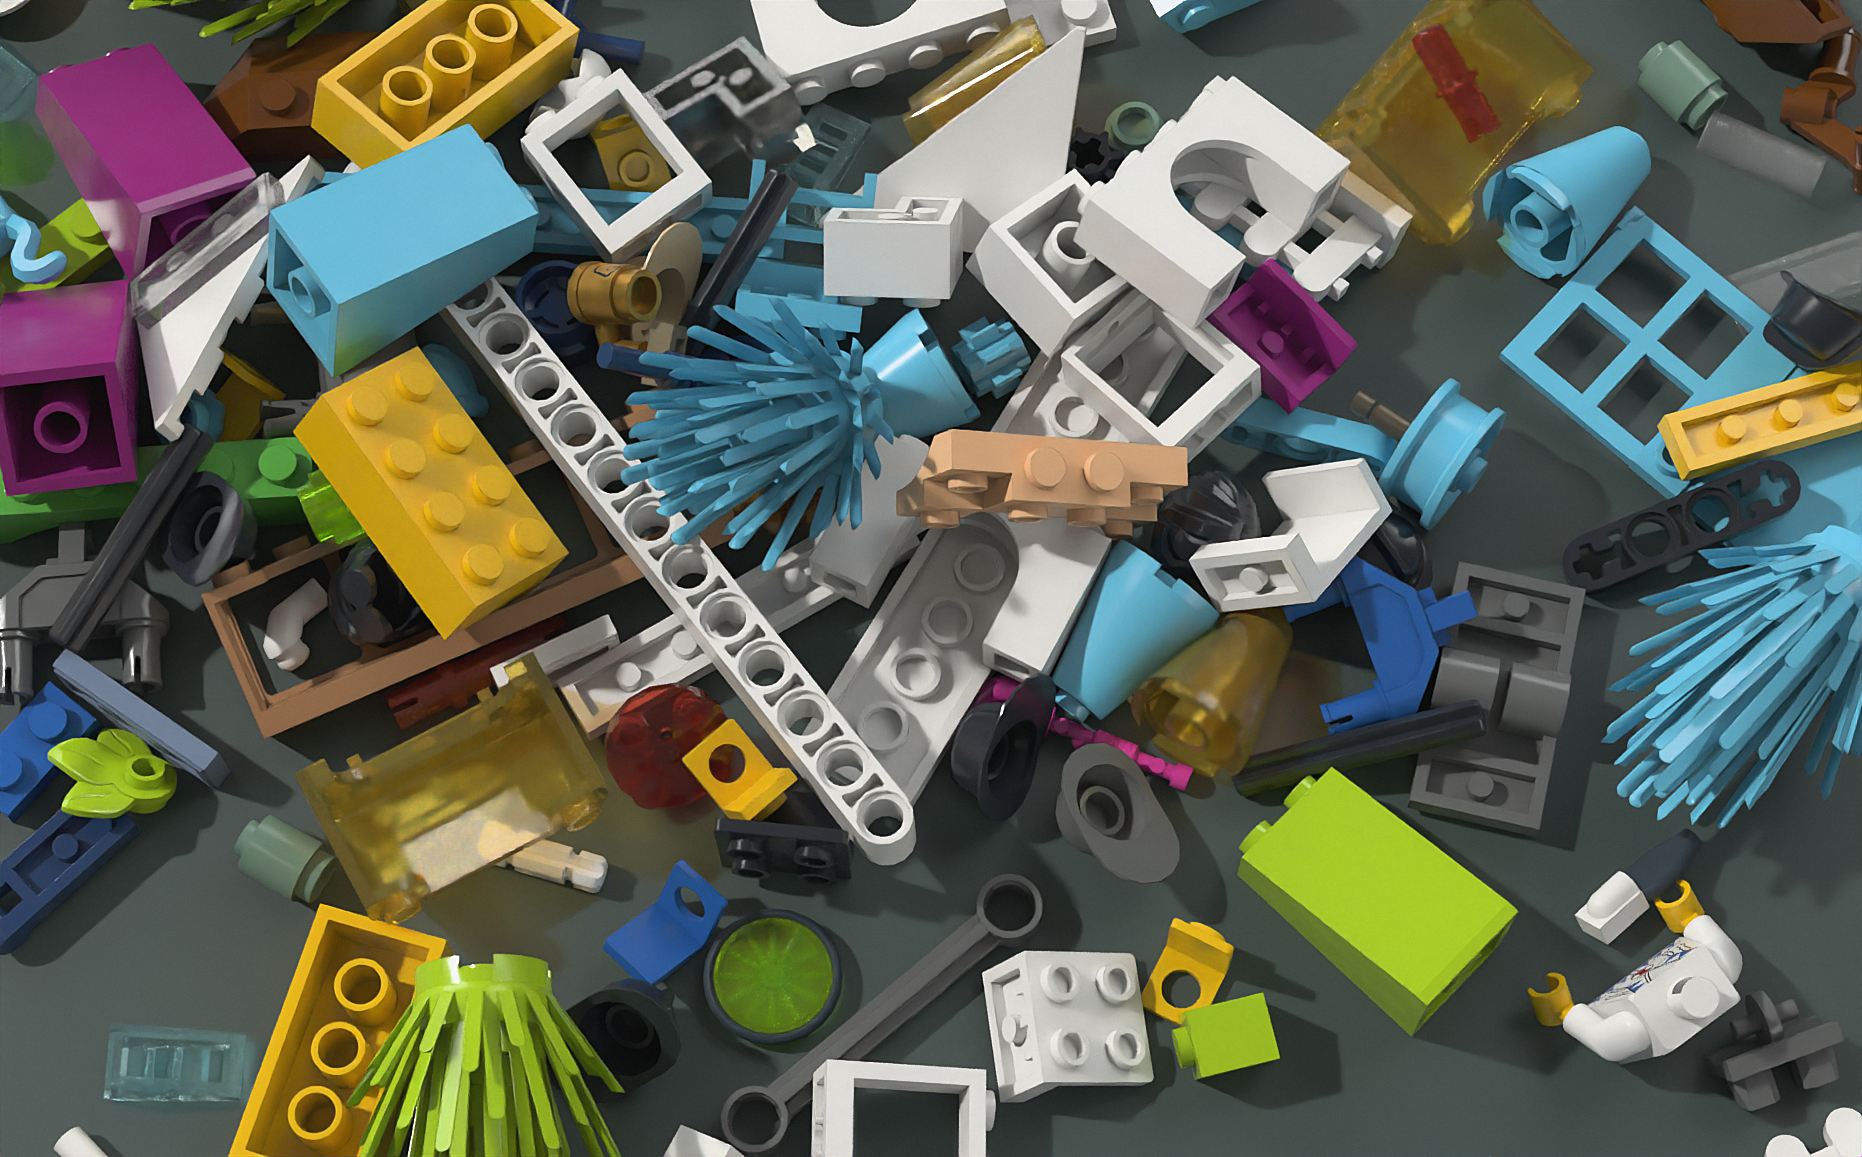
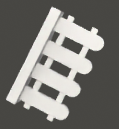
M1217 76L1204 87L1203 91L1209 89L1214 93L1226 81ZM1187 112L1182 117H1180L1178 122H1180L1187 115ZM1151 143L1144 148L1143 152L1151 146ZM1349 169L1341 182L1333 202L1300 233L1295 232L1269 212L1259 218L1245 208L1253 200L1231 187L1207 181L1186 182L1172 187L1173 191L1180 187L1195 198L1190 209V215L1211 231L1220 230L1229 223L1244 234L1239 245V251L1246 256L1245 262L1259 267L1268 258L1279 259L1294 270L1291 277L1316 302L1321 301L1326 295L1337 302L1346 293L1349 283L1344 278L1360 263L1370 270L1374 266L1381 269L1394 256L1413 218L1410 213ZM1312 227L1327 239L1311 254H1308L1297 246L1295 242Z

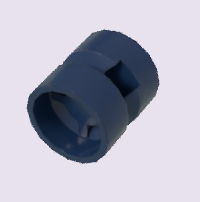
M564 260L546 261L532 267L521 278L515 292L516 305L567 369H574L588 363L599 350L594 325L579 322L573 316L568 305V282L574 269L579 265Z

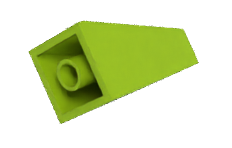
M1331 767L1318 781L1309 775L1292 790L1283 803L1289 810L1273 826L1264 820L1248 834L1239 846L1244 855L1241 857L1237 875L1412 1037L1500 946L1518 910Z

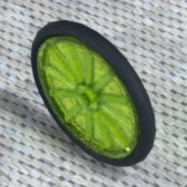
M773 908L754 911L739 917L724 928L713 942L705 960L703 982L705 996L711 1011L726 1029L737 1037L754 1044L774 1046L793 1043L805 1038L824 1024L834 1011L841 995L843 970L841 957L834 941L820 925L809 917L794 911Z

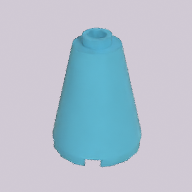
M1613 126L1501 169L1489 179L1483 191V212L1487 223L1496 218L1504 234L1496 241L1504 253L1520 268L1538 278L1549 279L1555 274H1562V277L1570 274L1582 263L1649 175L1651 158L1648 145L1639 134L1625 127Z
M918 308L905 314L863 355L862 371L870 383L878 382L882 392L883 420L893 429L895 437L899 438L901 435H909L920 439L972 422L981 416L970 393L967 394L962 386L957 370Z
M1120 539L1116 546L1110 550L1051 677L1055 687L1059 689L1056 693L1055 702L1082 723L1089 714L1099 720L1105 718L1213 629V625L1220 616L1203 597L1180 578L1176 581L1160 569L1162 565L1123 539Z

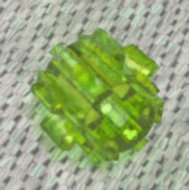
M319 469L307 474L311 483L297 488L296 491L318 541L321 542L334 536L337 544L365 533V530L322 471Z

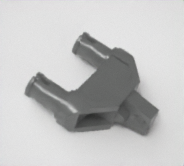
M85 521L59 523L58 558L47 559L46 565L37 566L0 599V704L15 705L14 695H19V703L21 705L30 703L34 699L33 649H36L39 645L56 643L50 638L49 632L98 556L94 555V534L88 528V524ZM129 579L91 640L122 639L121 686L133 694H143L142 684H148L149 694L163 689L160 639L166 636L167 631L170 629V613L148 592Z

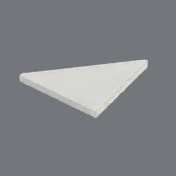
M1075 27L1045 52L1028 62L971 107L965 109L930 135L928 139L879 173L874 209H895L902 196L963 198V251L973 253L991 224L1066 175L1087 27ZM864 185L853 195L863 196ZM830 211L820 219L819 228H824V220Z
M310 155L305 157L134 305L155 429L170 442L177 440L184 430V426L180 422V415L193 391L199 396H203L222 362L224 352L219 348L227 336L228 328L232 321L235 319L238 323L243 324L264 286V281L259 276L263 272L268 259L270 210L306 195L316 185L321 184L325 176L324 168Z

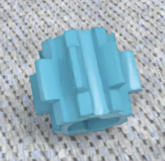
M983 317L959 330L963 340L950 347L952 351L950 356L960 378L972 394L975 393L978 398L991 391L994 397L998 399L1020 385L1021 380L1019 376L1031 367L1029 365L1031 359L1021 337H1019L1009 321L1006 322L1002 318L990 325L987 319Z

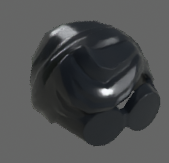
M1208 469L1188 475V486L1168 492L1163 497V502L1158 506L1157 522H1154L1150 550L1155 560L1169 574L1189 579L1203 586L1189 562V559L1202 545L1261 538L1262 525L1260 515L1251 492L1241 481L1226 471Z
M369 536L359 541L349 551L346 561L334 571L330 579L327 593L330 617L342 637L353 645L360 647L366 644L375 645L386 641L399 640L415 634L432 624Z

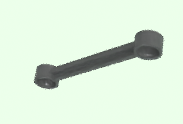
M1003 874L989 880L982 887L978 895L977 913L770 1086L767 1088L763 1086H747L734 1092L725 1102L721 1112V1126L726 1142L745 1157H771L778 1153L788 1139L790 1120L813 1101V1073L827 1059L861 1061L997 946L1004 948L1019 947L1034 938L1041 925L1043 909L1042 898L1036 886L1025 877L1016 874ZM1003 891L1019 892L1028 898L1033 909V919L1027 926L1019 930H1000L992 923H989L985 916L986 907L991 898ZM751 1101H764L773 1105L779 1115L781 1124L777 1134L772 1139L758 1145L742 1142L734 1136L732 1131V1121L735 1113L740 1106Z

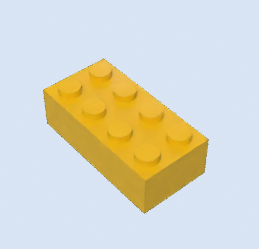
M427 0L318 79L311 127L362 170L467 123H470L480 138L485 140L556 86L561 80L569 76L580 29L545 0Z
M418 346L322 394L293 431L444 640L537 587L569 554Z
M320 903L228 1157H359L363 1146L358 1147L385 1087L379 1089L378 1086H371L358 1106L345 1108L346 1103L368 1071L366 1070L415 998V969L432 960L455 956L448 941ZM413 1067L374 1157L387 1156L397 1124L395 1116Z

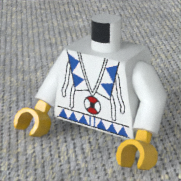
M1677 880L1676 884L1683 895L1679 900L1673 903H1663L1660 897L1653 901L1668 928L1674 933H1684V937H1679L1588 1005L1583 1003L1574 1005L1565 977L1555 972L1548 973L1545 976L1551 992L1541 994L1532 988L1527 989L1537 1020L1542 1025L1557 1026L1563 1024V1028L1567 1033L1608 1061H1616L1619 1064H1625L1665 1055L1673 1051L1737 1004L1741 998L1733 984L1738 980L1742 969V955L1738 947L1712 918L1704 915L1705 912L1689 883L1684 880Z

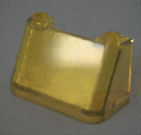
M1430 0L1312 134L1351 161L1348 170L1413 216L1407 228L1410 233L1428 246L1441 243L1450 246L1464 236L1473 225L1474 221L1469 216L1475 207L1474 202L1469 198L1471 193L1535 120L1550 114L1557 119L1572 110L1583 97V92L1579 88L1595 70L1531 0Z
M533 652L503 667L509 681L506 686L498 691L496 696L492 695L489 687L477 692L478 705L363 763L360 756L356 754L346 759L350 770L333 772L329 769L323 758L294 773L314 820L366 914L372 921L386 920L388 925L402 923L418 914L424 907L423 902L564 828H567L568 831L580 830L592 824L602 815L603 810L600 806L607 800L609 794L607 783Z

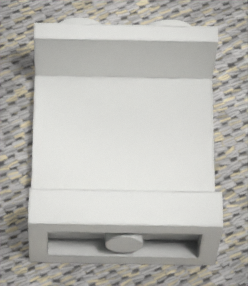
M1365 458L1267 472L1262 481L1284 519L1270 537L1202 545L1189 559L1191 566L1217 612L1315 602L1392 512Z

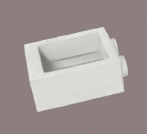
M620 68L607 78L604 75H598L590 79L577 91L574 102L557 114L554 110H550L538 116L526 128V136L520 139L526 163L606 263L625 264L652 246L662 232L671 225L685 222L712 202V181ZM620 103L678 176L608 226L550 152Z
M1131 287L1120 295L1110 305L1108 313L1091 328L1083 327L1069 339L1061 355L1065 384L1128 440L1139 444L1187 447V464L1262 395L1260 365L1207 320L1204 319L1197 327L1191 330L1135 287ZM1153 323L1215 374L1159 427H1156L1097 375Z
M827 1059L813 1073L811 1157H852L854 1087L959 1094V1157H986V1131H990L993 1127L996 1102L994 1092L986 1090V1070Z

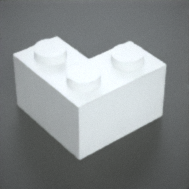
M902 196L895 209L832 208L824 220V295L841 296V303L855 306L876 304L878 297L903 298L904 305L917 308L938 306L941 303V299H950L963 271V198Z

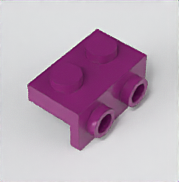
M1268 258L1263 262L1245 284L1205 318V320L1260 365L1261 388L1288 415L1324 385L1358 348L1357 342L1273 258Z

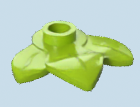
M103 728L98 735L97 741L89 738H72L59 743L48 752V760L77 781L62 803V812L104 819L119 817L128 810L135 813H152L163 808L176 790L177 774L171 764L152 755L145 741L125 730Z

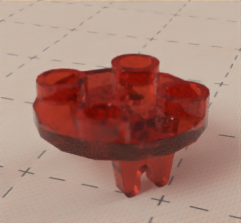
M679 683L649 686L628 698L610 720L604 740L608 770L619 788L631 796L635 804L641 808L652 810L660 807L667 808L690 804L708 794V792L682 762V758L727 721L728 717L719 702L700 688ZM662 732H671V734L668 737H661ZM720 745L710 755V772L720 782L725 783L730 777L734 745ZM671 754H678L675 760L668 759Z

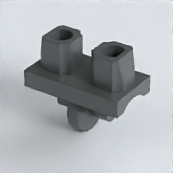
M1759 990L1745 996L1747 1016L1729 1022L1730 1030L1736 1040L1753 1034L1756 1037L1705 1055L1711 1075L1726 1079L1728 1087L1740 1108L1754 1111L1776 1103L1781 1099L1771 1071L1772 1067L1789 1062L1797 1087L1803 1089L1816 1088L1838 1080L1836 1058L1832 1045L1843 1042L1844 1038L1837 1021L1833 1020L1824 1024L1819 1016L1816 1015L1782 1027L1783 1023L1799 1018L1797 1005L1792 999L1773 1005L1767 994Z

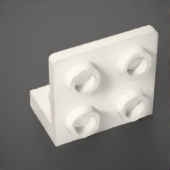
M1023 951L982 973L1000 1102H1025L1057 1086H1143L1153 1081L1154 1075L1135 957L1132 954Z

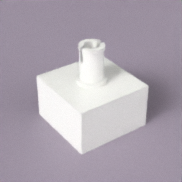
M1073 169L991 224L965 265L1008 312L1012 320L1018 323L1017 326L1023 329L1048 357L1063 348L1078 330L1083 327L1091 328L1108 313L1110 305L1120 295L1134 287L1073 241L1082 215L1077 211L1078 205L1086 192L1091 188L1090 184L1076 169Z

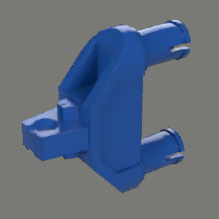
M1354 555L1315 602L1283 605L1288 623L1341 602L1344 603L1345 608L1352 606L1377 673L1378 679L1373 680V688L1329 704L1319 705L1325 723L1352 715L1347 720L1327 726L1330 735L1415 714L1439 653L1437 647L1452 642L1447 627L1478 616L1469 590L1436 600L1432 587L1416 591L1413 587Z

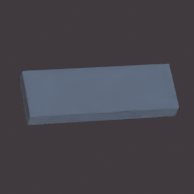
M65 649L52 665L55 674L70 691L212 789L213 787L218 789L230 774L231 769L216 750L75 653Z

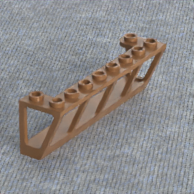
M657 387V388L651 389V390H649V391L665 390V389H663V388H658V387ZM625 400L623 403L628 413L609 420V423L619 432L632 428L636 423L655 419V414L659 410H651L648 404L628 406L626 405L627 400ZM587 433L578 434L572 437L567 442V445L572 447L583 446L589 443L594 435ZM535 438L507 450L512 462L504 465L512 476H515L553 459L538 439ZM560 469L596 548L597 554L595 558L544 579L534 589L447 640H444L437 629L432 627L387 647H380L378 644H366L360 646L362 649L361 657L277 694L271 695L265 691L228 598L318 558L325 562L328 572L332 577L334 571L342 564L339 550L368 537L354 515L331 524L335 536L317 544L311 545L308 536L304 535L271 549L276 559L274 562L252 570L248 560L235 567L216 574L211 579L214 587L207 589L201 596L264 739L645 576L622 547H614L602 521ZM732 509L698 534L709 549L727 542L735 536L736 533L722 535L727 524L735 518ZM692 516V517H690V518H688V519H686V520L689 522V521H690L691 519H693L695 516ZM668 528L659 530L641 539L654 541L662 538L668 532Z

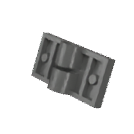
M1459 561L1451 595L1469 590L1478 616L1447 627L1452 642L1440 646L1427 710L1470 699L1478 700L1483 709L1487 733L1481 737L1418 752L1407 808L1536 837L1540 829L1556 741L1561 730L1571 686V674L1569 673L1586 589Z

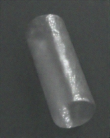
M1716 109L1713 110L1696 147V151L1704 152L1708 156L1711 155L1712 158H1719V161H1726V164H1733V167L1736 166L1748 173L1751 172V175L1762 176V179H1769V182L1773 184L1776 183V185L1783 186V188L1787 187V190L1790 189V191L1794 190V193L1797 192L1798 195L1804 196L1805 194L1807 199L1810 198L1828 160L1827 157L1824 158L1823 155L1820 157V154L1816 152L1813 154V151H1809V149H1802V146H1795V143L1792 144L1791 141L1788 143V140H1784V138L1781 139L1780 137L1777 138V135H1770V132H1763L1762 129L1759 131V128L1755 126L1752 128V124H1745V122L1741 124V120H1734V117L1731 118L1730 115L1727 117V114L1723 112L1720 114V111Z

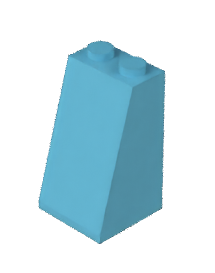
M467 123L270 210L266 287L332 378H335L532 252L536 225L539 220L538 206L532 194L524 187L519 188L506 172L503 160L495 146L490 142L484 143L470 123Z

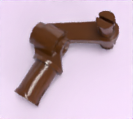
M1851 28L1846 34L1823 41L1818 68L1810 74L1807 82L1802 85L1799 84L1797 88H1785L1780 111V124L1791 125L1792 130H1795L1848 166L1850 172L1853 173L1852 188L1857 194L1862 195V125H1859L1853 131L1835 120L1838 105L1853 97L1858 86L1854 72L1858 53L1862 47V35Z

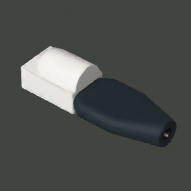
M1683 829L1646 852L1624 873L1619 871L1591 895L1587 904L1575 914L1582 930L1607 945L1612 942L1650 907L1648 901L1658 898L1683 875L1702 848V842L1699 837L1690 829Z

